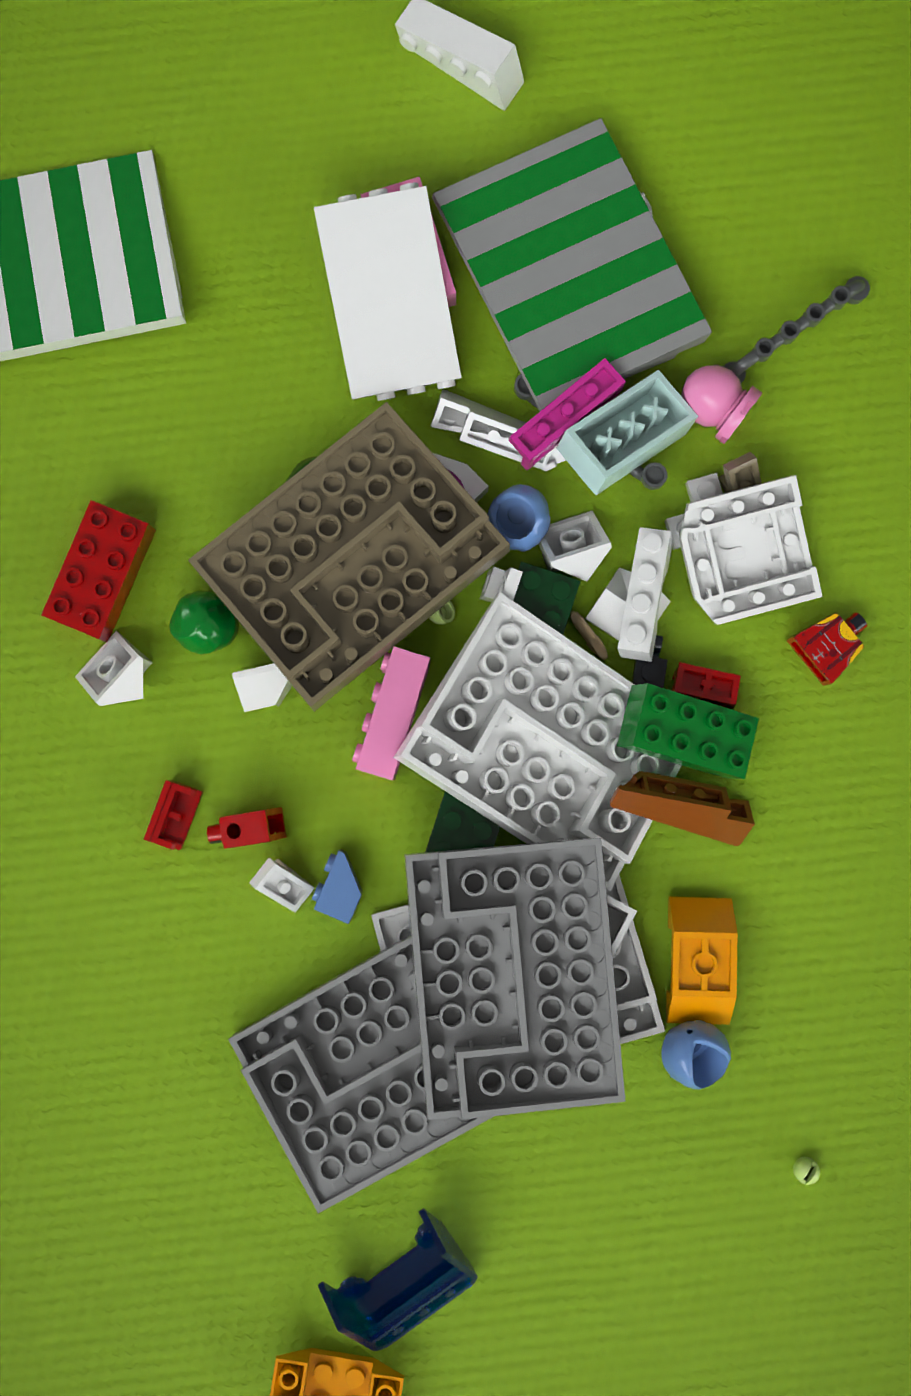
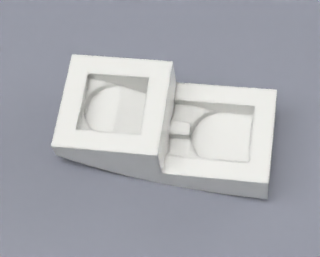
M496 567L491 568L488 571L479 599L492 602L496 594L501 592L511 600H514L523 572L514 568H509L506 571Z

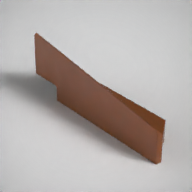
M639 771L634 774L629 782L625 785L620 784L610 799V806L733 846H739L755 825L749 801L729 799L726 787Z

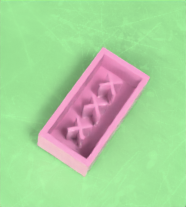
M394 646L392 653H385L380 669L382 673H385L382 684L376 682L371 701L376 703L373 714H366L362 726V731L366 732V737L363 744H357L352 759L353 762L357 763L356 770L392 781L395 780L400 762L393 757L410 732L431 664L430 657Z

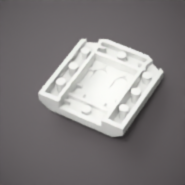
M790 475L686 504L679 541L693 599L715 624L719 625L823 597L817 569L815 566H812L800 511V506L803 505L796 475Z

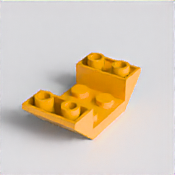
M668 896V928L672 930L671 991L667 990L666 1023L702 1020L710 1024L730 1025L737 998L738 942L732 898Z
M308 1348L276 1356L270 1396H401L404 1375L373 1357Z

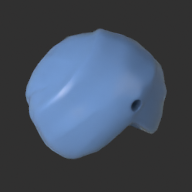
M518 484L504 490L492 501L487 512L489 521L510 543V550L525 552L540 543L550 527L551 517L548 503L543 494L532 486Z
M702 1020L685 1021L670 1029L666 1034L662 1045L661 1058L664 1068L671 1078L688 1088L700 1090L713 1085L725 1074L731 1060V1050L725 1035L713 1024Z

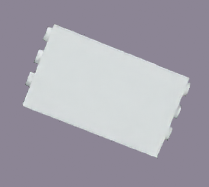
M417 182L401 185L400 191L388 193L387 188L376 189L369 192V197L357 199L356 194L345 195L338 198V203L314 207L352 400L375 395L377 396V401L396 398L395 391L406 389L407 394L412 395L426 392L425 386L437 384L438 389L456 386L455 380L462 377L426 186L419 187Z

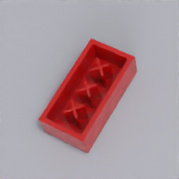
M90 500L41 616L107 642L112 635L156 529L149 523Z

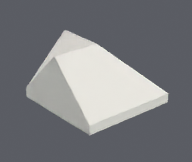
M593 511L550 524L547 534L539 543L547 570L555 573L563 571L586 582L612 548L609 538Z
M620 567L585 618L618 641L631 572ZM662 592L658 620L671 602Z
M116 631L75 678L99 706L143 699V673L153 662Z
M275 664L232 673L244 712L274 705L279 707L292 687Z

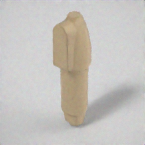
M571 611L569 617L586 641V645L600 659H607L606 648L599 636L594 633L583 616L577 611Z

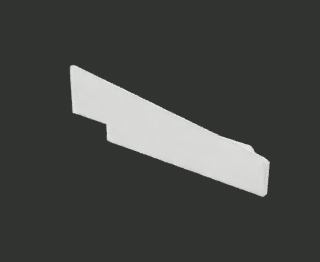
M442 390L431 427L460 432V441L522 462L523 457L508 440L525 422L447 390ZM555 447L533 467L548 471L566 459Z

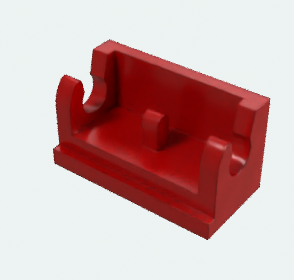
M679 662L672 677L674 683L670 690L733 709L737 702L741 676Z
M166 780L143 840L172 850H182L203 791L173 780Z

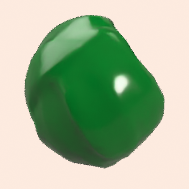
M199 590L184 595L178 601L170 620L169 629L172 636L185 649L204 655L230 645L237 636L239 622L215 592Z

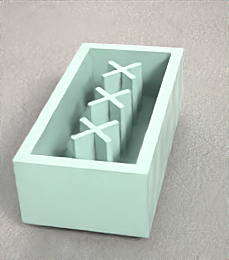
M657 370L568 428L560 440L557 450L591 491L598 495L685 436L698 418V415L664 375Z

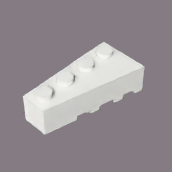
M411 0L395 23L400 38L399 41L405 49L417 53L503 111L506 110L524 84L515 44L426 0Z

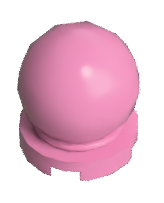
M710 365L696 369L687 377L681 396L698 415L695 423L703 427H716V430L719 431L715 438L725 444L762 395V392L754 386L748 392L743 390L740 379L732 370L720 365Z

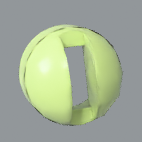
M451 601L447 602L429 619L435 624L451 622L455 616V609Z
M801 1157L795 1161L793 1173L799 1182L811 1185L819 1180L820 1168L812 1158ZM812 1165L814 1167L807 1179H804Z

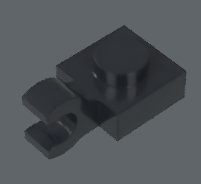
M656 635L652 662L635 659L632 676L633 684L648 683L664 688L668 659L659 658L663 636Z

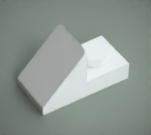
M271 858L267 859L249 882L256 890L295 913L315 889L281 860L276 859L274 861Z

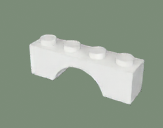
M639 528L618 643V651L622 658L652 662L657 635L661 592L666 573L668 572L673 545L671 531Z

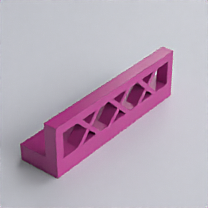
M606 358L509 437L508 441L523 457L521 465L527 471L558 446L568 428L621 393L626 381Z

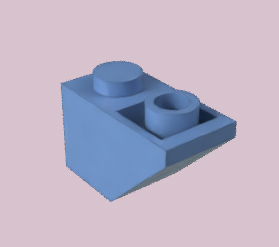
M340 849L337 855L331 853L324 871L329 872L325 884L318 883L312 900L316 901L314 910L349 924L363 891L347 851Z

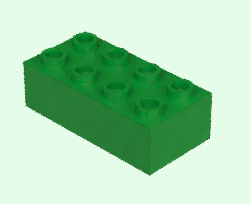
M652 684L631 685L617 746L722 778L745 779L759 718Z

